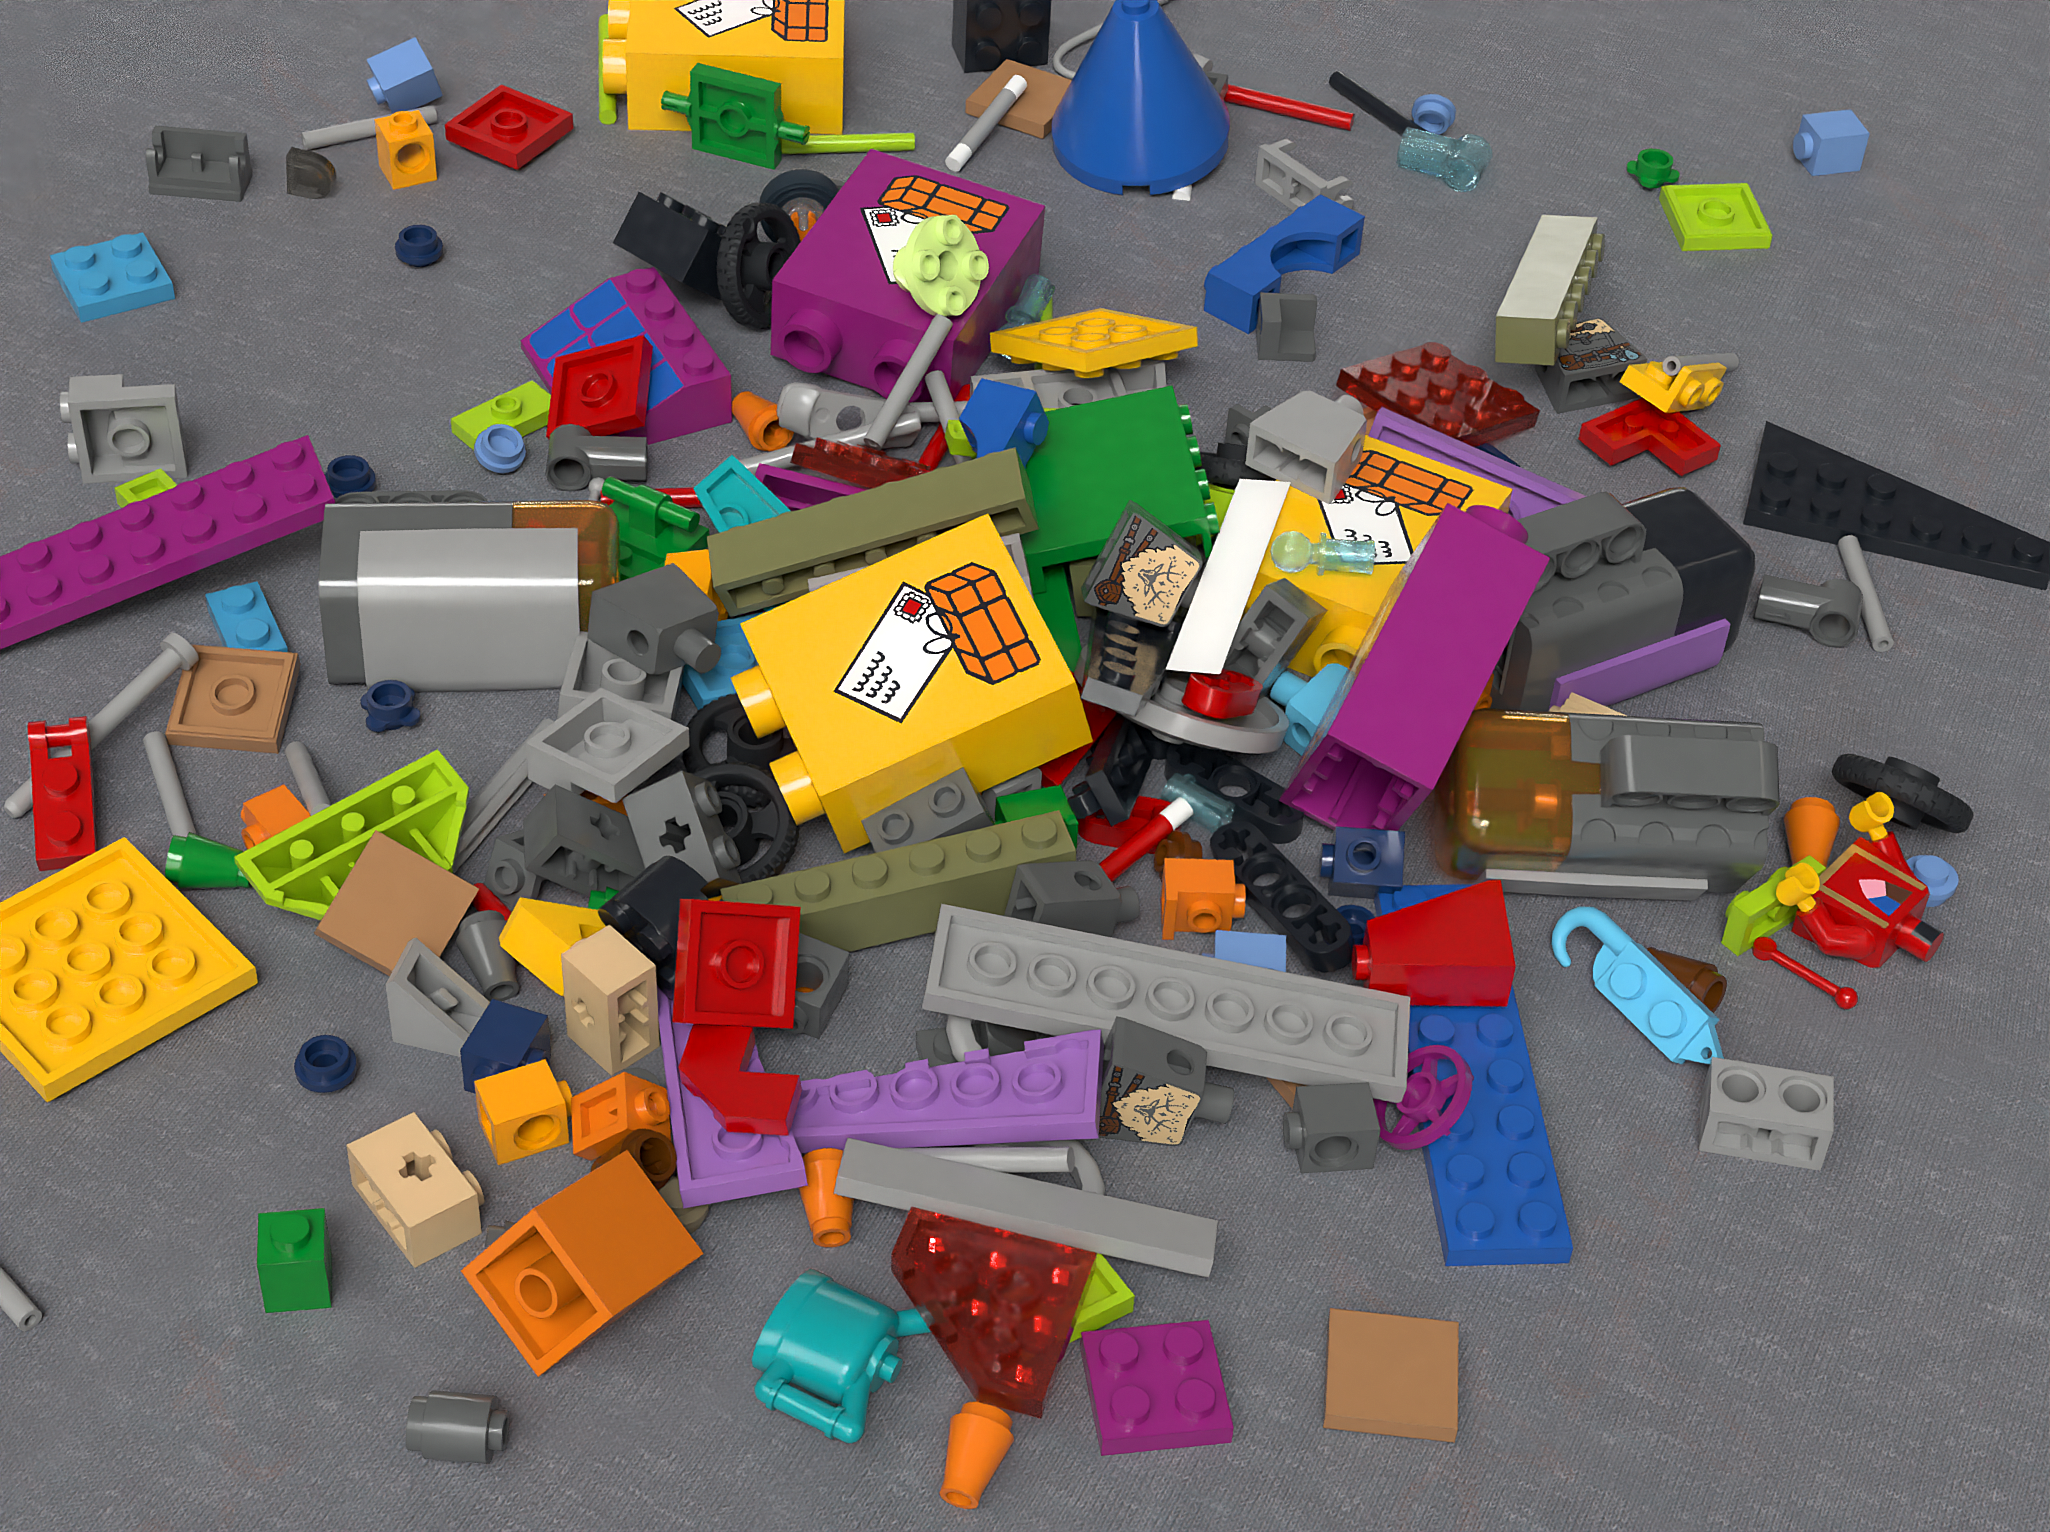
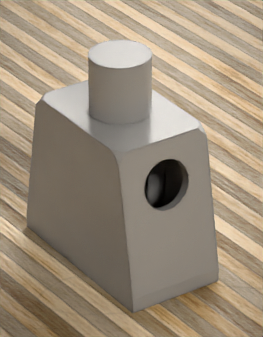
M1301 391L1250 423L1245 465L1279 481L1291 482V487L1330 504L1359 463L1363 453L1367 420L1363 415L1362 405L1356 398L1350 395H1342L1334 402L1312 391Z

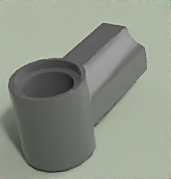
M574 424L561 425L550 434L545 474L551 485L559 490L578 491L586 487L590 480L597 477L606 480L612 476L621 481L647 482V437L593 436L584 427Z
M1764 574L1754 619L1809 630L1815 640L1828 647L1847 646L1854 641L1858 634L1863 594L1857 585L1845 579H1832L1817 586Z

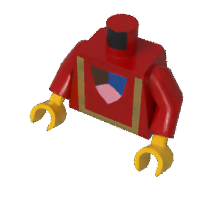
M1876 792L1866 798V801L1864 800L1853 806L1849 814L1850 824L1860 832H1868L1870 835L1869 840L1859 837L1819 877L1809 864L1799 863L1786 871V879L1779 882L1776 888V896L1782 904L1798 906L1791 932L1815 943L1818 949L1825 955L1849 958L1870 968H1880L1899 948L1924 962H1928L1938 950L1944 937L1943 932L1921 920L1930 891L1927 885L1916 877L1908 865L1894 832H1887L1883 825L1890 821L1894 814L1893 803L1883 792Z

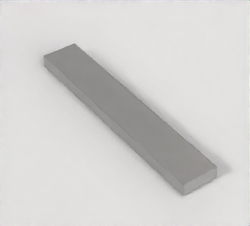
M847 1138L834 1194L1209 1278L1214 1261L1218 1220L852 1138Z

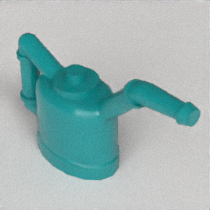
M1005 1264L997 1265L988 1271L987 1277L964 1300L958 1298L952 1300V1303L895 1311L887 1305L834 1281L832 1277L818 1270L809 1269L796 1279L780 1299L764 1325L755 1345L752 1365L754 1368L764 1372L754 1387L756 1398L765 1403L767 1409L771 1411L777 1409L824 1432V1436L831 1440L837 1438L845 1443H855L862 1438L865 1432L870 1392H876L884 1381L893 1383L901 1370L903 1359L897 1357L899 1340L897 1338L956 1329L958 1332L965 1331L967 1326L979 1321L1000 1292L1009 1287L1013 1278V1271ZM791 1382L832 1403L841 1404V1406L834 1407L788 1384Z

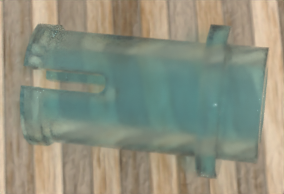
M1175 773L1166 783L1160 799L1172 803L1178 797L1184 798L1194 812L1190 819L1210 829L1212 833L1222 825H1225L1221 822L1222 818L1230 822L1235 811L1234 803L1227 802L1195 783V776L1189 773L1184 776Z

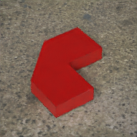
M693 1024L678 1067L682 1084L694 1097H700L713 1111L714 1118L727 1132L789 1136L802 1092L800 1076L746 1072L756 1043L753 1027Z

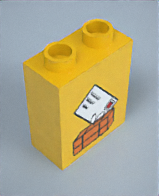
M609 0V39H604L603 43L604 93L627 94L628 130L691 131L686 115L670 110H662L661 99L666 90L689 96L690 71L697 63L781 83V110L785 121L809 126L810 130L808 132L810 134L842 135L845 0Z
M1365 435L1363 453L1359 463L1330 504L1289 486L1240 621L1267 584L1286 578L1328 610L1287 668L1310 677H1314L1327 664L1337 663L1348 668L1393 581L1446 504L1449 503L1464 512L1472 505H1485L1508 514L1513 489Z
M988 513L740 623L758 663L757 666L730 677L758 739L787 727L797 751L769 763L797 826L826 813L844 854L870 842L861 820L962 767L980 793L1093 742L1076 681Z

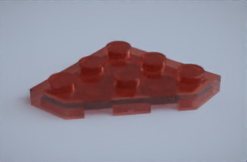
M911 1206L891 1253L892 1273L977 1402L1042 1419L1096 1270L1097 1253Z

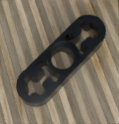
M1185 742L1182 744L1172 743L1167 748L1164 775L1167 782L1176 789L1232 822H1250L1273 844L1290 843L1300 836L1304 812L1279 801L1285 789L1284 787L1219 750L1199 747ZM1236 785L1244 788L1248 793L1243 796L1233 797L1222 793L1220 789L1224 786Z

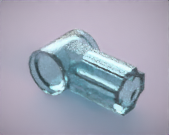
M1407 127L1398 149L1396 163H1398V167L1441 177L1451 189L1467 192L1473 190L1478 185L1492 159V149L1489 143L1478 135L1467 134L1457 140Z

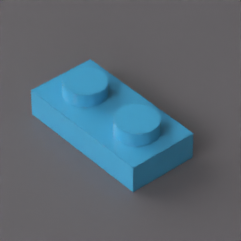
M258 581L205 594L208 613L223 647L288 652L287 645Z

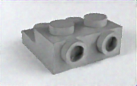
M123 374L70 377L69 392H60V411L62 422L72 423L73 433H68L69 459L71 464L79 463L83 484L131 481L159 468L171 479L188 478V460L175 384L125 387Z
M599 688L525 743L528 779L549 790L555 784L578 795L588 790L606 800L617 803L690 746L689 728L608 690Z

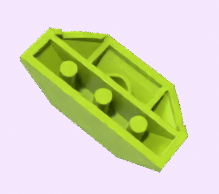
M437 749L234 857L235 864L266 904L322 920L375 830L453 874L469 799V787Z

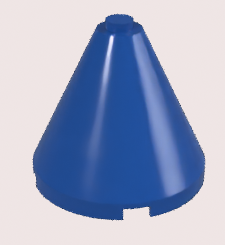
M1116 0L1055 110L1052 119L1053 150L1064 170L1073 178L1089 187L1112 194L1123 195V185H1150V195L1161 194L1193 184L1209 174L1221 162L1228 149L1230 117L1225 102L1158 1Z

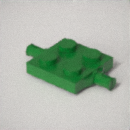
M697 63L690 71L689 96L666 90L661 99L662 110H670L686 115L692 132V149L773 170L782 161V139L806 145L810 136V132H808L810 130L809 126L785 121L781 110V83Z

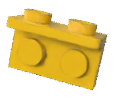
M1650 361V363L1629 365L1619 381L1663 412L1672 413L1703 409L1705 406L1711 405L1722 391L1724 383L1721 381V378L1727 368L1719 362L1688 365L1682 367L1678 375L1669 376L1663 371V362Z

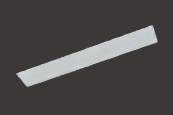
M1239 479L1220 528V533H1218L1166 670L1211 674L1221 673L1291 482Z

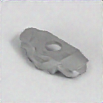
M793 382L783 387L778 399L776 412L780 427L803 435V438L814 440L844 431L837 427L836 419L838 413L847 406H857L863 410L864 418L860 426L873 423L886 399L821 389L817 385ZM908 402L901 415L916 411L921 425L919 410ZM919 431L886 440L882 448L909 446L916 439ZM867 445L839 454L847 455L849 454V452L869 451L876 449Z

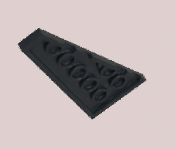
M1766 421L1744 516V525L1838 545L1839 540L1844 536L1853 535L1857 537L1862 551L2046 591L2050 580L2049 541Z

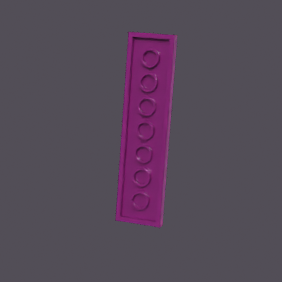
M309 435L281 443L273 449L243 461L233 462L225 468L192 481L180 483L172 489L141 501L132 502L119 510L91 521L81 522L73 528L43 540L28 543L20 549L0 556V649L323 521L325 504L336 503Z

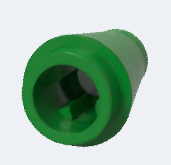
M189 832L187 837L173 835L167 856L165 878L171 882H177L179 889L250 887V882L235 864L234 859L235 856L244 852L243 850Z

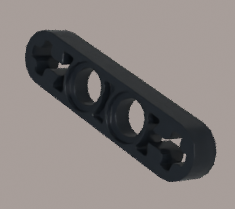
M1235 821L1222 825L1213 833L1210 838V847L1214 859L1234 860L1235 884H1245L1246 900L1279 935H1286V943L1309 967L1315 971L1334 972L1344 968L1352 961L1355 941L1348 921L1256 826L1250 822ZM1236 848L1241 851L1248 850L1249 858L1244 861L1243 855ZM1267 873L1281 875L1275 883L1268 886L1253 884L1259 876ZM1297 904H1305L1311 907L1307 913L1299 917L1290 918L1283 915L1285 910ZM1320 930L1322 937L1330 945L1324 941L1317 942L1315 933Z

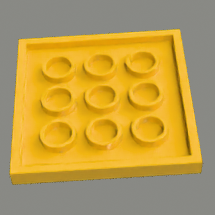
M125 837L0 902V1052L47 1103L258 984L255 966Z

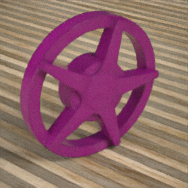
M1430 1045L1409 1053L1407 1074L1421 1064L1423 1066L1421 1072L1407 1078V1087L1402 1101L1394 1103L1373 1098L1380 1125L1379 1137L1387 1144L1396 1149L1412 1150L1426 1146L1439 1139L1442 1135L1448 1136L1451 1133L1450 1128L1460 1118L1469 1101L1472 1081L1474 1080L1468 1063L1454 1049L1444 1045ZM1438 1059L1454 1062L1457 1074L1439 1081L1437 1079ZM1454 1094L1451 1103L1442 1114L1441 1109L1446 1099ZM1387 1103L1396 1104L1397 1108L1403 1113L1392 1133L1388 1131L1385 1121ZM1428 1120L1433 1122L1424 1130L1409 1135L1419 1123Z

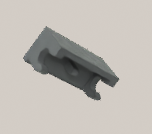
M155 125L152 131L154 149H146V165L150 183L148 186L149 194L235 202L242 201L252 178L247 133Z

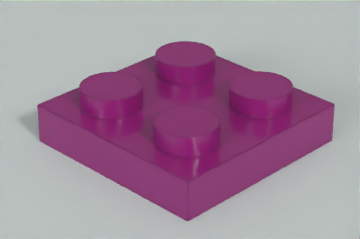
M1209 1320L1081 1332L1080 1351L1101 1456L1232 1442L1234 1426Z

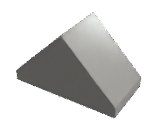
M416 937L408 941L386 983L393 1042L461 1057L460 1049L490 1003Z

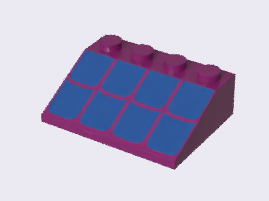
M655 267L635 269L627 274L608 278L520 340L521 349L551 394L555 357L641 335L646 337L653 346L645 426L607 436L647 437L648 445L732 422L731 374Z

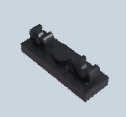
M1120 714L1111 720L1104 736L1100 738L1097 744L1091 747L1092 755L1085 759L1089 765L1085 776L1086 781L1075 785L1072 788L1075 795L1067 799L1077 820L1090 816L1101 808L1111 826L1129 819L1153 756L1137 725Z

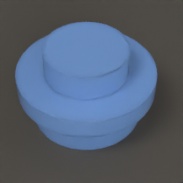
M1423 95L1413 103L1412 117L1414 122L1427 130L1430 135L1444 133L1455 120V106L1450 100L1441 95Z
M495 424L482 431L474 445V453L479 463L488 470L497 473H509L518 469L526 453L520 433L513 427L505 424Z
M1918 855L1906 860L1916 877L1927 885L1930 891L1926 907L1939 906L1955 893L1959 879L1957 872L1949 863L1933 855Z

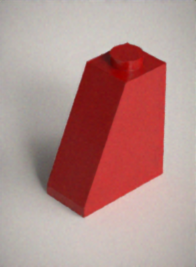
M1487 880L1367 920L1363 945L1353 946L1352 975L1354 980H1363V988L1410 997V1005L1507 1007L1516 964L1501 880Z

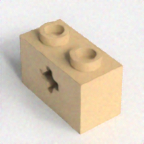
M610 925L588 938L577 941L569 950L561 954L567 1036L611 1076L618 1071L626 1069L660 1047L656 965Z
M415 1112L346 1145L353 1187L414 1268L482 1234L479 1206L484 1204V1195L478 1181L470 1171L460 1172L453 1163L450 1148L442 1134L438 1130L429 1132Z

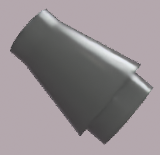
M493 910L480 911L465 918L459 925L456 945L482 987L484 997L488 1001L492 999L505 1001L515 996L519 991V984L516 978V959L500 946L499 936L507 921L503 914Z

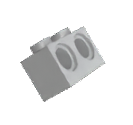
M1712 1057L1700 1098L1698 1151L1821 1171L1834 1132V1076Z

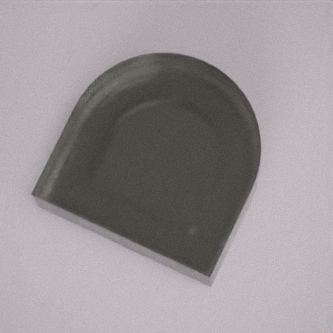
M291 147L286 155L287 194L310 199H321L328 195L336 182L337 176L334 166L326 157L316 152Z

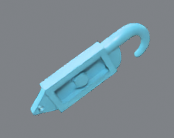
M1579 906L1567 911L1557 921L1552 932L1551 945L1554 956L1561 966L1569 967L1571 965V959L1566 950L1567 937L1575 928L1587 927L1604 943L1593 965L1594 986L1672 1062L1683 1064L1686 1060L1710 1065L1712 1057L1724 1059L1715 1028L1720 1019L1644 946L1636 943L1606 913L1595 907ZM1711 1050L1712 1056L1708 1058V1052Z

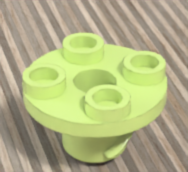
M956 215L932 216L922 220L913 229L907 245L896 253L893 261V274L899 287L906 292H910L916 303L925 312L933 316L936 314L945 317L961 315L974 301L980 287V282L986 278L989 270L986 254L979 250L972 232Z

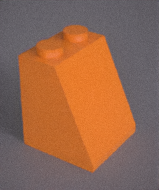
M626 1150L534 1207L464 1267L461 1272L539 1377L667 1284L704 1253L629 1151Z

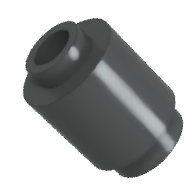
M432 1390L428 1397L414 1396L409 1406L406 1423L407 1450L421 1451L424 1459L490 1464L494 1451H504L506 1448L510 1426L509 1411L499 1410V1401L496 1395Z

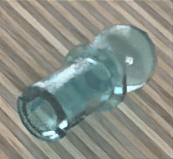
M1029 275L1017 302H1015L1014 306L1009 307L1005 313L1008 323L1003 324L998 331L1040 322L1043 312L1055 292V286L1050 285L1051 281L1041 275ZM1001 354L1005 358L1011 359V356Z
M1288 531L1277 536L1273 541L1270 550L1271 560L1275 567L1289 574L1299 573L1306 569L1309 564L1317 565V576H1323L1324 571L1357 572L1372 575L1375 541L1326 538V533H1320L1318 543H1311L1304 534Z

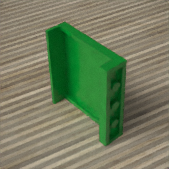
M1173 385L1045 412L1049 421L1047 435L1044 441L1034 449L1025 469L1030 481L1039 529L1020 534L1027 558L1033 594L1047 591L1042 567L1099 555L1129 500L1140 505L1182 538L1200 534L1205 557L1209 558L1212 551L1210 535L1220 533L1214 502L1206 504L1203 502L1211 499L1205 469L1195 470L1196 467L1202 466L1196 436L1186 437V435L1193 434L1191 417L1187 404H1177Z

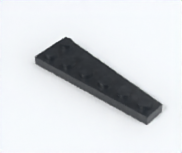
M1095 606L1091 616L1080 698L1136 716L1149 701L1150 696L1156 693L1159 684L1166 681L1169 672L1172 673L1174 671L1166 670L1185 618L1175 614L1167 627H1160Z

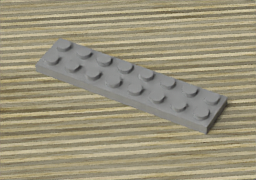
M941 904L922 1003V1009L1055 1036L1101 1029L1104 1045L1115 1018L1118 1016L1202 1046L1207 1052V1066L1308 1086L1369 1082L1372 1098L1399 1103L1403 1099L1407 1087L1410 997Z

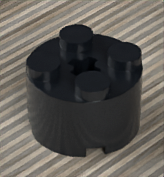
M667 855L649 865L600 907L598 914L605 926H612L656 965L658 987L667 997L674 1000L680 899L708 900L700 891L708 882L682 860Z

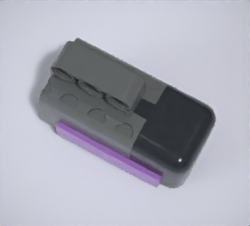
M1685 487L1668 488L1623 504L1611 493L1600 492L1518 519L1517 521L1523 525L1528 533L1526 545L1548 556L1550 560L1492 672L1494 674L1490 693L1492 704L1487 713L1490 716L1545 718L1553 705L1561 707L1562 704L1564 705L1566 699H1569L1571 692L1607 707L1716 666L1723 653L1732 647L1738 636L1756 569L1753 550L1703 499Z

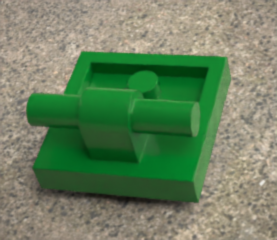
M610 476L602 486V495L615 501L578 534V540L600 542L602 544V559L599 563L578 561V567H601V581L612 585L663 567L666 556L669 553L705 550L708 547L707 536H710L709 528L699 525V513L673 503L670 495L644 484L635 487Z

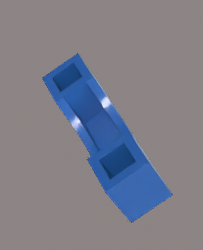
M1321 194L1304 206L1298 207L1294 213L1277 225L1271 226L1254 241L1242 246L1231 257L1210 269L1204 281V288L1206 290L1204 311L1250 334L1256 329L1260 293H1280L1281 277L1283 274L1299 270H1314L1333 274L1360 254L1365 216Z
M981 378L959 417L970 446L977 453L976 458L983 457L992 452H1001L1016 447L1025 469L1036 446L1044 441L1049 424L1036 391Z

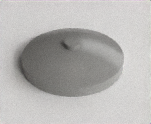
M1088 645L1081 650L1074 670L1075 679L1081 686ZM1175 670L1172 673L1169 672L1166 681L1159 684L1156 693L1150 696L1149 701L1136 716L1114 710L1128 720L1151 730L1153 735L1164 741L1174 744L1185 742L1208 749L1260 754L1278 750L1283 743L1290 724L1283 710L1266 697L1258 700L1255 711L1251 715L1219 719L1198 713L1185 706L1181 701L1190 674L1193 672Z

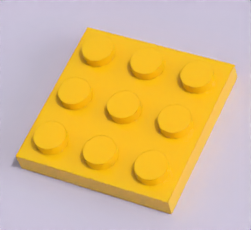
M1103 308L990 333L991 352L1011 356L1012 363L1030 364L1039 362L1042 363V368L1048 371L1071 369L1074 370V376L1080 378L1103 376L1104 368L1108 367L1117 369L1137 368L1141 366V360L1146 358L1153 360L1175 359L1178 357V351L1198 346L1197 327Z

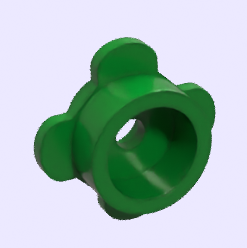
M1650 148L1642 150L1638 154L1637 161H1629L1626 167L1627 172L1636 175L1638 182L1647 188H1660L1665 182L1675 183L1679 180L1680 176L1677 170L1672 169L1673 157L1668 152L1660 149Z

